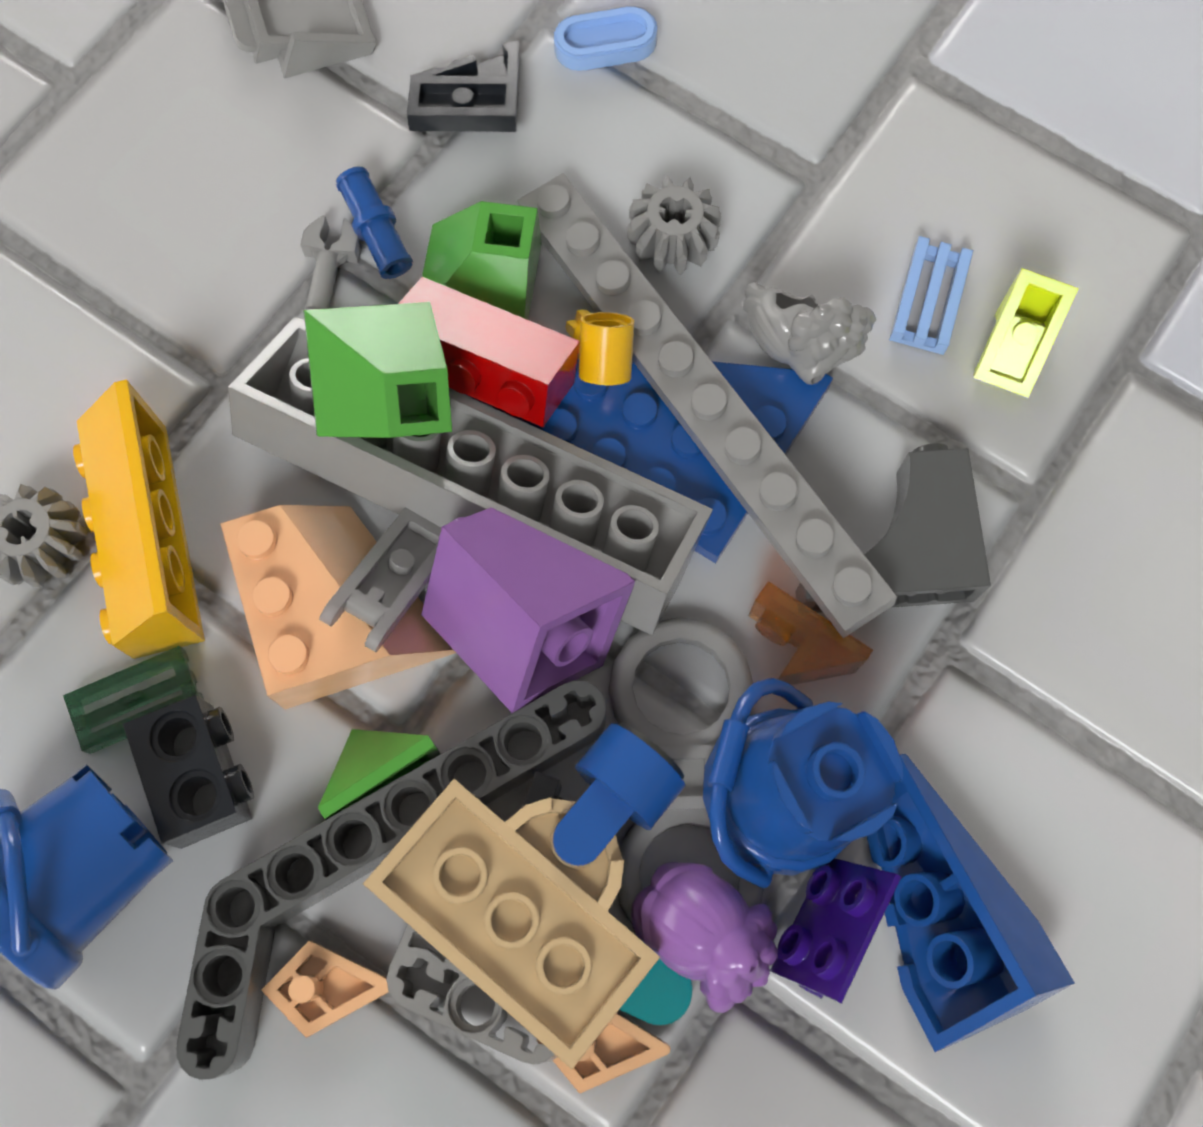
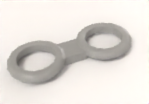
M676 617L660 621L653 635L640 630L626 641L612 666L608 691L618 723H625L638 730L660 747L682 770L684 774L683 781L685 782V788L651 830H646L633 823L619 846L622 859L624 860V867L618 898L621 909L631 923L632 903L637 894L642 890L639 876L642 857L652 840L667 829L683 825L703 827L711 831L710 821L702 798L704 766L720 736L723 721L730 719L737 700L753 683L747 658L733 639L706 621ZM675 643L695 645L713 655L724 669L729 687L727 706L719 719L703 731L685 735L665 732L649 722L637 706L633 690L635 673L645 657L659 647ZM739 877L737 891L742 895L748 907L762 904L764 888H760Z

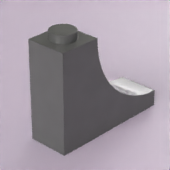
M940 443L917 447L908 453L896 473L897 498L889 529L886 535L864 555L897 596L895 604L890 608L975 602L991 586L969 448L948 449L947 445ZM800 582L795 591L798 614L823 613Z

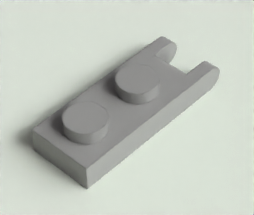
M405 507L323 609L319 620L332 627L344 611L374 627L369 632L364 646L377 652L428 584L441 527Z

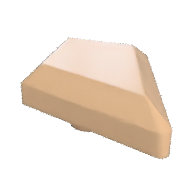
M309 940L261 990L306 1038L389 993L387 977L312 940Z
M617 1012L573 1069L569 1068L558 1057L552 1061L578 1093L581 1094L670 1053V1045Z

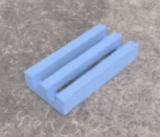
M919 236L914 247L889 340L944 355L950 343L973 250L962 248L960 253L950 251L952 244L941 242L939 247L929 245L930 238ZM924 260L934 262L916 332L906 330L923 263ZM949 266L954 268L937 336L936 338L929 337L928 332L945 268Z

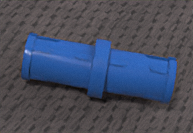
M358 166L347 169L337 177L336 187L341 192L354 218L351 225L358 239L366 242L382 278L393 279L405 274L412 267L413 260L407 253L394 227L397 220L391 207L383 205L366 168Z

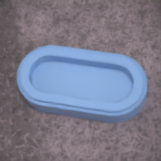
M633 6L570 16L561 21L554 32L556 58L563 66L575 71H585L644 60L652 54L657 42V23L654 17L648 11Z

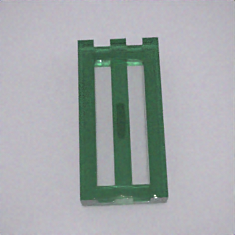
M177 646L63 695L82 752L92 754L127 739L123 727L124 723L193 695H197L204 700L202 693L198 691L195 684L198 683L195 674L189 668V658L186 650ZM174 668L176 676L141 691L131 693L113 703L85 714L84 706ZM182 690L183 694L93 733L91 731L93 727Z

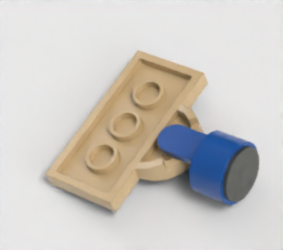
M611 723L575 765L577 772L590 785L578 801L552 799L550 797L525 805L504 822L456 779H453L363 883L364 886L571 1069L576 1066L660 958L658 954L608 912L621 888L624 860L622 859L616 834L628 819L646 830H651L685 788L684 774L679 766L660 747L638 730L625 723H619L618 725Z

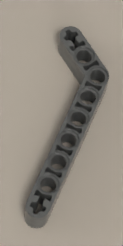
M577 680L559 686L220 880L213 886L204 902L179 1028L176 1057L180 1067L190 1077L207 1080L230 1074L242 1068L250 1059L255 1046L264 996L261 990L266 984L276 927L375 870L412 827L404 825L399 817V807L408 795L414 793L427 795L430 807L454 779V774L462 764L478 762L485 766L486 778L482 786L471 793L484 805H487L533 778L536 771L543 772L590 745L600 737L606 724V702L600 690L589 682ZM576 702L581 709L591 706L592 708L589 710V724L581 727L576 719L557 727L559 738L562 741L554 745L548 725L542 718L550 715L554 727L569 717L567 706L570 703ZM521 731L534 732L542 739L539 752L533 758L527 760H518L511 757L508 753L510 739ZM367 825L372 834V844L368 852L362 857L349 859L343 848L347 832L355 826ZM308 857L314 868L313 879L306 889L295 893L288 885V870L297 859ZM247 890L254 899V913L247 923L237 926L231 919L230 905L236 895ZM229 957H233L242 969V980L239 987L232 994L225 993L217 981L219 967ZM236 1006L235 1015L224 1016V1013L211 1014V1007ZM216 1034L217 1040L227 1042L226 1054L216 1057V1050L206 1048L207 1037Z

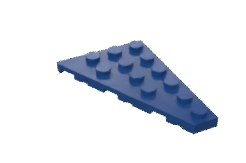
M577 358L574 384L544 427L510 415L712 508L713 511L695 552L715 564L748 515L747 511L633 361L631 380L620 385H596L587 383L579 378V359ZM712 361L785 455L823 399L833 380V377L825 374L821 381L810 385L800 379L793 369ZM482 402V403H484V404H486V405H488V406H490V407H493V408H495V409H497V410H499V411H501V412H503V413H506V414L510 415L509 413H507V412L504 411V410H501V409L496 408V407H494V406H492V405H489V404H487V403H485V402Z

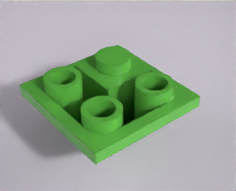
M480 201L432 224L422 277L528 320L542 245L538 208Z
M430 302L303 310L315 427L318 437L392 438L452 432L447 365Z

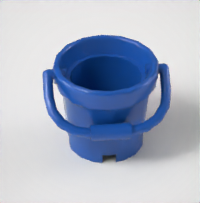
M772 677L752 683L737 700L730 719L723 721L720 736L704 766L702 796L710 821L711 837L721 861L737 876L760 888L770 886L773 874L794 876L826 865L852 841L877 832L893 817L898 803L891 805L895 795V783L903 781V764L895 741L877 718L865 711L855 714L847 708L838 707L843 703L828 701L813 706L812 700L787 682ZM769 694L780 696L797 708L792 710L777 708L749 716L752 707L759 699Z
M87 764L64 783L21 812L12 793L8 790L0 789V953L28 978L43 988L54 990L61 987L83 962L82 951L155 876L173 862L165 848L141 820L113 793H109L112 790L110 786Z

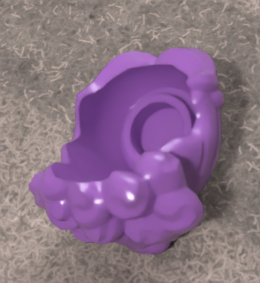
M664 863L657 867L651 877L650 885L642 889L632 903L631 919L637 937L658 954L660 959L671 970L687 979L700 981V991L706 996L708 1006L714 1012L724 1013L730 1010L735 1004L742 1003L747 996H750L753 987H761L767 984L770 974L769 966L777 959L778 953L774 943L777 926L772 921V912L764 904L748 907L742 895L730 883L715 875L712 868L696 863Z

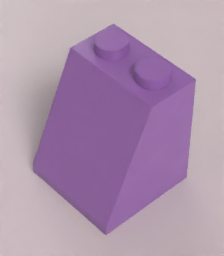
M491 507L468 517L456 518L449 524L442 526L421 615L513 713L559 686L577 680L604 665L635 581L627 573Z

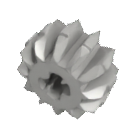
M667 175L664 181H662V189L646 183L645 188L642 190L641 199H633V203L630 205L629 219L631 221L627 226L628 239L631 244L636 245V255L639 258V262L655 258L654 267L658 273L666 264H674L675 269L681 275L686 270L687 261L701 267L707 259V252L714 251V248L718 245L720 236L718 227L721 222V212L719 207L711 205L712 196L710 195V189L693 192L694 184L691 177L682 186H674Z
M20 484L14 500L6 494H0V578L12 585H20L25 581L32 587L40 588L44 587L48 573L58 579H67L63 564L67 559L72 561L83 560L81 551L73 545L88 537L86 529L77 522L81 517L78 508L70 501L62 500L63 497L57 491L47 487H43L37 492L31 486Z

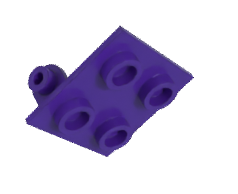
M837 858L816 869L807 883L805 900L793 924L784 931L778 942L777 959L774 961L770 971L799 984L800 988L820 999L825 996L842 1004L901 876L896 873Z

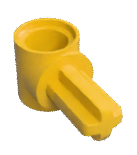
M584 309L577 310L575 319L566 321L565 328L572 338L580 341L578 351L579 378L587 383L596 385H620L629 382L632 374L634 319L619 313H590Z

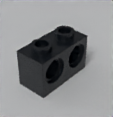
M193 695L123 724L161 844L182 849L253 819L247 801L254 799L253 787L244 767L241 764L234 766L227 746L228 743L234 741V734L229 719L221 707L214 709L213 705L199 696ZM194 727L196 730V740L193 747L187 753L176 756L174 742L177 735L185 728ZM213 783L216 789L215 803L209 811L197 815L193 808L194 796L202 786Z

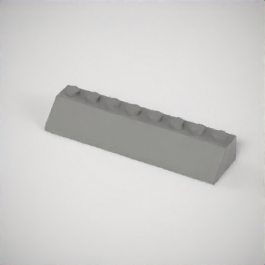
M294 317L228 386L233 436L392 512L400 514L406 507L442 528V526L449 524L456 518L468 517L492 507L627 573L635 581L621 621L650 635H653L672 600L713 511L712 508L467 395L458 393L449 388L452 432L392 438L318 437L315 427L305 321L298 317Z

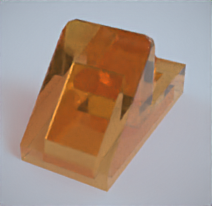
M769 581L755 599L748 615L756 621L755 628L768 640L781 646H785L788 642L798 649L778 678V680L791 685L856 673L873 652V649L850 634L842 638L829 620Z

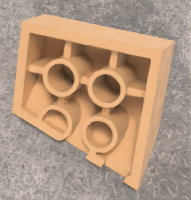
M277 505L220 523L267 696L286 710L456 653L421 615L424 604L419 597H417L377 652L364 646L369 632L374 627L344 611L332 627L319 620L323 609L377 543L350 506Z

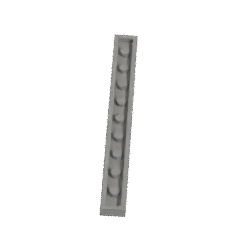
M564 173L517 200L518 206L538 208L541 241L596 313L624 314L634 319L632 361L842 638H845L892 607L897 599L892 589Z

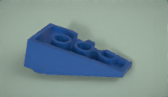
M899 754L903 764V781L895 783V795L891 802V805L896 803L898 805L893 817L877 832L867 836L872 861L879 865L882 870L901 876L889 902L890 904H888L885 911V918L888 927L895 926L904 965L897 966L902 990L934 1052H938L1030 1009L1075 984L1037 918L907 754Z

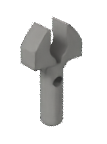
M325 215L317 218L303 230L300 243L302 251L306 257H314L316 260L306 310L329 308L338 267L345 262L359 263L361 246L352 225L346 218L343 219L340 239L333 243L329 250H327L325 242L330 227Z

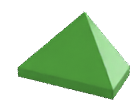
M352 729L318 809L324 819L327 820L434 759L441 753L428 735Z

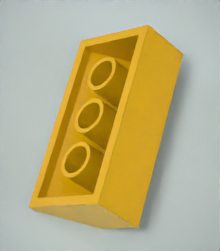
M127 379L114 382L77 420L80 443L73 446V455L80 475L86 479L89 496L82 499V512L88 528L95 534L97 552L91 554L90 562L97 584L104 590L106 608L101 609L99 614L101 629L109 644H112V646L131 658L137 659L204 642L205 638L166 426Z

